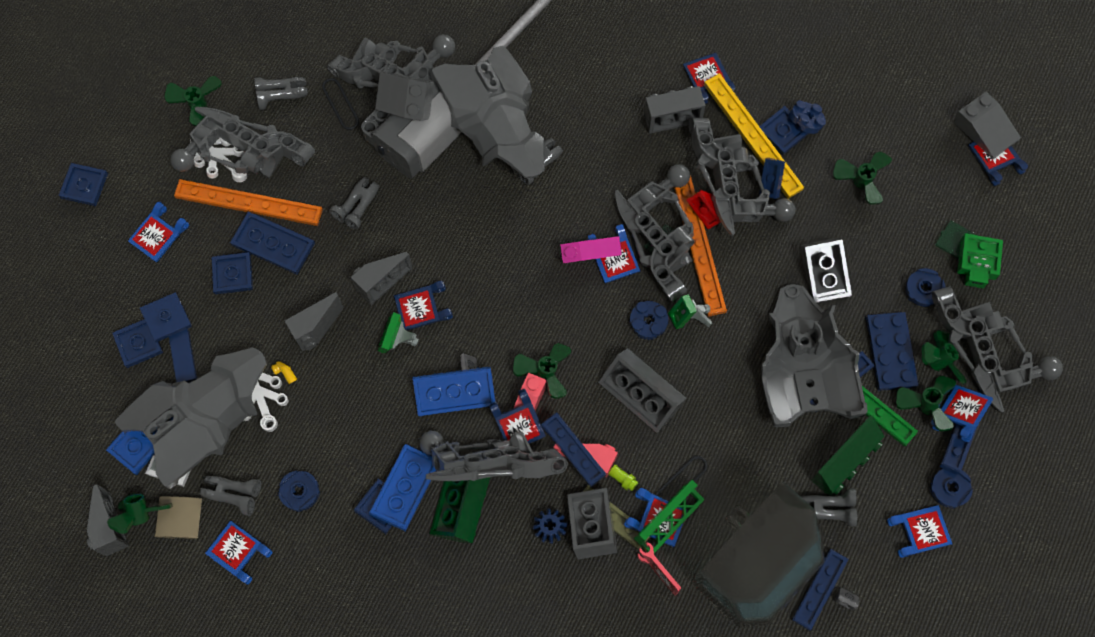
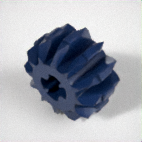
M547 509V515L542 511L539 512L542 519L534 518V521L538 524L533 525V530H539L535 536L540 537L543 535L541 539L543 543L549 538V543L553 544V537L560 541L559 534H566V531L561 529L567 527V523L562 522L565 519L564 515L557 518L558 510H555L554 514L551 515L550 509ZM548 522H552V525L556 526L551 531L548 530V527H544L545 525L547 526Z

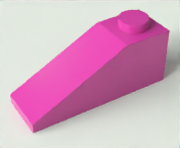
M619 236L560 244L563 263L622 255Z

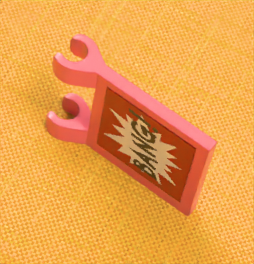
M647 542L646 546L649 547L650 551L645 553L640 548L637 554L638 559L649 564L670 591L677 595L681 587L654 556L653 546Z

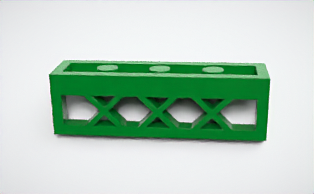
M693 480L686 483L634 537L636 542L647 553L650 549L646 546L645 541L649 536H656V545L653 547L655 553L705 500L695 490L698 485ZM689 494L697 500L694 505H686L685 498ZM676 508H682L681 519H673L672 512ZM663 522H669V531L667 533H660L659 526Z

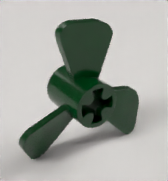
M211 76L201 88L191 86L186 90L174 83H169L165 91V100L169 104L187 102L191 109L190 123L193 126H197L205 117L197 113L195 107H207V101L204 96L218 89L222 82L216 76Z
M877 152L870 163H864L859 168L844 159H839L834 167L833 178L835 180L853 179L854 185L857 188L865 190V200L868 204H880L883 201V197L873 184V180L876 177L877 171L889 165L892 158L883 152Z
M941 330L935 332L933 336L937 347L929 342L922 345L923 363L925 365L929 364L936 371L949 366L958 380L965 384L967 380L953 364V362L958 360L959 354L956 348L948 343L950 333Z
M560 343L555 344L550 355L542 357L539 362L518 354L514 359L513 374L517 377L526 376L528 373L535 374L546 380L549 395L552 398H563L566 396L567 391L555 377L557 364L571 354V348Z
M940 376L936 379L934 387L926 388L922 395L901 387L897 392L896 407L900 410L919 407L922 413L932 415L937 430H951L953 422L939 407L943 400V395L952 390L956 382L951 378Z
M131 493L118 504V510L125 513L108 519L107 524L110 529L124 534L129 531L132 525H140L147 522L150 518L148 512L169 509L173 505L168 503L147 507L144 495Z

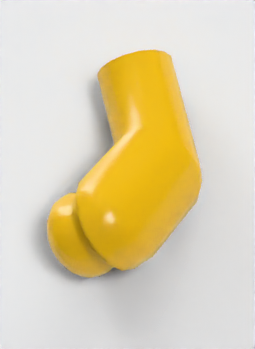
M278 361L271 366L274 374L282 372L288 384L297 380L288 365Z

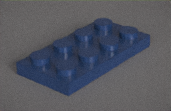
M248 211L230 244L298 275L315 242L310 238Z
M906 313L867 315L866 322L878 391L894 390L901 387L917 388L918 380Z

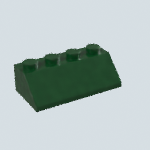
M871 415L812 478L811 481L827 496H830L833 492L837 495L844 487L842 482L846 478L850 481L857 473L855 468L859 464L863 466L870 459L867 455L871 451L876 452L883 445L880 441L885 436Z
M491 477L476 481H444L430 535L462 543H473Z

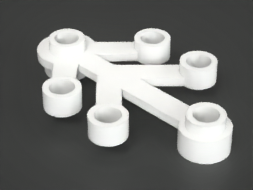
M219 138L213 144H222L223 146L231 145L228 142L224 141L222 138ZM212 146L209 149L211 156L229 162L231 161L224 155L241 157L245 153L243 151H236L238 148L235 146L234 148H214ZM196 153L194 166L201 168L205 165V161ZM213 160L209 161V167L206 169L209 178H216L218 176L217 162ZM225 166L232 172L234 181L243 182L247 179V174L236 173L235 169Z
M262 373L259 380L269 383L274 389H278L282 385V381L278 376L272 377ZM274 380H279L277 385L272 384ZM257 382L252 393V401L255 403L257 400L263 417L260 421L261 427L267 432H272L277 428L278 423L275 417L270 415L264 397L276 401L279 406L287 405L288 397L284 393L278 394L263 388ZM281 397H285L284 402H279ZM247 417L243 421H248L251 417ZM273 422V426L267 427V423Z

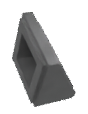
M467 354L460 355L462 370L477 368V359Z
M843 588L839 589L834 601L850 610L856 609L859 605V597Z

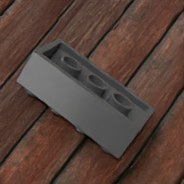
M628 348L616 356L598 382L656 433L663 428L687 399Z

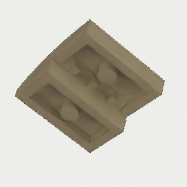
M159 497L158 505L172 503L173 507L158 510L155 537L197 540L202 498Z

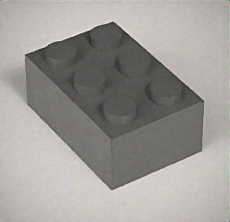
M690 86L684 90H671L665 94H653L646 97L644 117L649 134L688 126L691 118H703L706 105L700 86Z

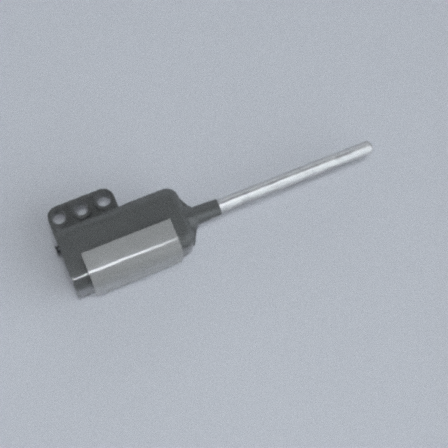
M537 0L478 62L487 61L493 48L499 46L507 47L552 0ZM434 82L431 111L428 120L419 121L375 109L361 125L365 140L375 147L377 153L409 179H413L419 171L421 173L424 172L461 133L459 129L451 127V109L436 82Z

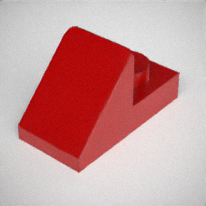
M700 190L687 198L686 201L707 229H710L721 221L711 200L713 194Z

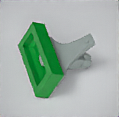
M689 294L682 296L668 312L676 329L683 328L691 318L699 320L708 327L712 324V321L705 315V313L710 312V306L708 304L696 305Z
M393 312L389 316L377 351L386 353L403 342L413 346L417 345V335L405 330L400 314Z

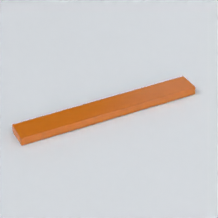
M690 175L686 186L681 188L674 187V191L678 196V202L682 210L686 213L694 227V236L692 238L695 240V243L690 247V252L704 305L708 304L711 309L707 313L709 317L726 313L727 309L704 224L686 201L687 198L695 194Z
M179 179L174 194L177 199L243 212L249 211L253 214L318 226L323 210L319 206Z

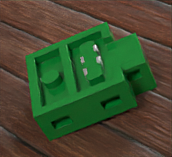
M967 233L963 235L960 242L957 273L966 275V286L984 289L989 279L996 280L999 277L1003 240Z

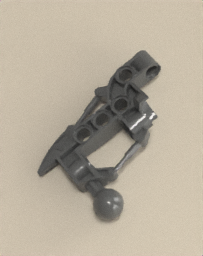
M439 35L433 41V50L427 55L423 47L413 49L409 46L400 45L399 41H390L388 44L381 42L375 45L370 39L365 37L352 60L338 55L327 65V68L335 77L349 84H356L358 88H363L364 86L378 87V83L371 82L370 80L376 79L379 81L380 72L427 80L430 77L431 70L434 68L432 64L440 57L447 58L453 54L455 42L449 35ZM401 51L417 53L415 58L406 67L401 68L393 63Z
M195 107V111L205 118L190 133L191 143L185 149H177L172 153L170 163L177 171H188L194 165V155L198 153L205 162L211 160L219 162L224 166L235 169L236 173L247 174L249 170L253 173L260 171L263 175L270 178L283 156L294 161L299 166H305L315 154V149L309 143L300 140L290 133L277 131L274 125L253 124L239 120V116L222 110ZM246 126H250L254 129L262 130L267 133L260 135ZM219 138H222L245 153L241 160L232 163L211 156L209 149Z
M709 118L690 119L689 132L691 134L692 148L699 159L696 163V168L701 170L705 181L708 183L713 193L711 200L713 201L716 213L731 236L735 234L734 222H759L764 215H773L774 218L782 222L789 221L794 217L796 207L791 200L782 198L774 202V204H768L770 192L764 189L762 184V178L757 167L759 162L753 155H748L747 148L742 147L741 134L714 139ZM705 166L713 169L716 191ZM753 170L762 192L758 198L743 199V197H740L737 172Z
M681 164L671 166L667 172V178L661 183L650 182L628 200L618 190H615L618 210L629 232L633 235L640 262L643 266L651 268L658 285L671 302H674L688 291L673 272L693 261L688 250L695 243V240L692 238L694 236L693 224L682 210L677 194L670 191L672 187L681 188L689 182L690 172L687 167ZM663 202L675 204L684 222L683 226L678 227L669 235L662 230L649 214V210ZM643 221H649L647 225H641ZM636 233H641L653 247L652 255L645 256ZM660 234L658 239H652L653 235ZM665 248L672 249L669 253H663ZM662 273L668 274L664 279L659 278Z
M951 286L932 291V300L936 306L940 321L945 329L950 332L948 343L952 344L959 355L964 358L972 370L971 375L974 377L982 394L993 398L991 405L1000 413L1004 412V408L998 393L1031 384V380L1042 377L1046 380H1055L1062 374L1063 364L1060 359L1054 356L1042 358L1038 365L1033 367L1032 354L1024 349L1018 334L1013 328V321L1006 316L1001 317L999 311L993 312L990 302L961 311ZM947 311H951L954 314V319H950L947 316ZM972 324L978 326V332L973 331ZM1008 330L1023 354L1021 355L1018 367L1002 371L990 335ZM961 338L967 339L976 365L975 367L958 343ZM979 342L984 344L985 351L979 349ZM985 361L990 362L991 370L985 367Z
M430 430L425 432L419 441L423 453L432 455V465L437 470L436 472L426 474V479L476 481L493 476H511L512 479L520 477L542 478L563 473L568 465L567 460L556 449L533 452L523 432L514 433L510 440L506 441L488 439L487 443L459 446L458 442L449 443L447 441L444 443L443 436L440 433ZM487 449L485 451L459 456V450Z

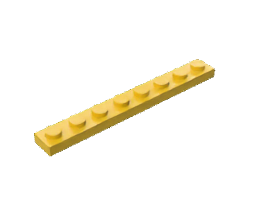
M719 73L705 81V88L739 134H741L761 164L764 166L765 158L784 161ZM785 162L781 191L789 199L801 192L804 186Z

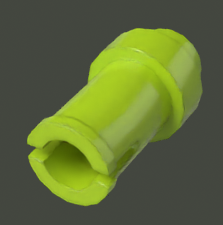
M614 465L608 474L621 483L625 490L633 491L638 485V482L635 480L636 477L632 474H627L618 465Z

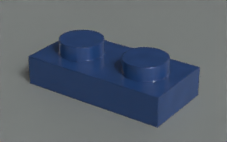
M765 158L762 184L764 189L769 190V197L777 199L780 195L785 161Z

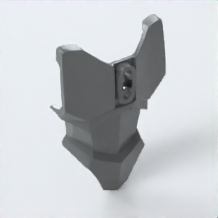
M499 46L493 48L487 61H480L475 65L445 63L431 70L430 77L432 81L437 83L450 106L452 113L451 127L459 129L473 140L474 145L482 156V166L489 164L495 158H499L513 167L524 178H536L545 170L544 138L537 132H531L525 117L529 109L528 100L532 94L530 81L506 47Z
M790 284L780 289L776 307L773 313H769V321L775 328L776 341L767 353L765 362L762 364L761 377L774 427H789L805 412L820 410L836 413L849 419L866 416L867 403L864 399L858 371L859 352L854 350L838 333L833 316L836 305H831L824 311L813 300L804 286ZM810 383L813 387H808L806 384ZM811 399H813V401H814L817 405H815V406H814V405H811V404H810Z
M253 347L216 356L211 365V371L191 383L180 381L170 384L161 381L152 385L115 420V423L124 433L140 431L146 435L154 447L156 475L166 488L171 489L178 484V480L205 457L212 454L223 455L231 430L235 429L247 417L257 415L252 401V393L267 366L266 359L261 351Z

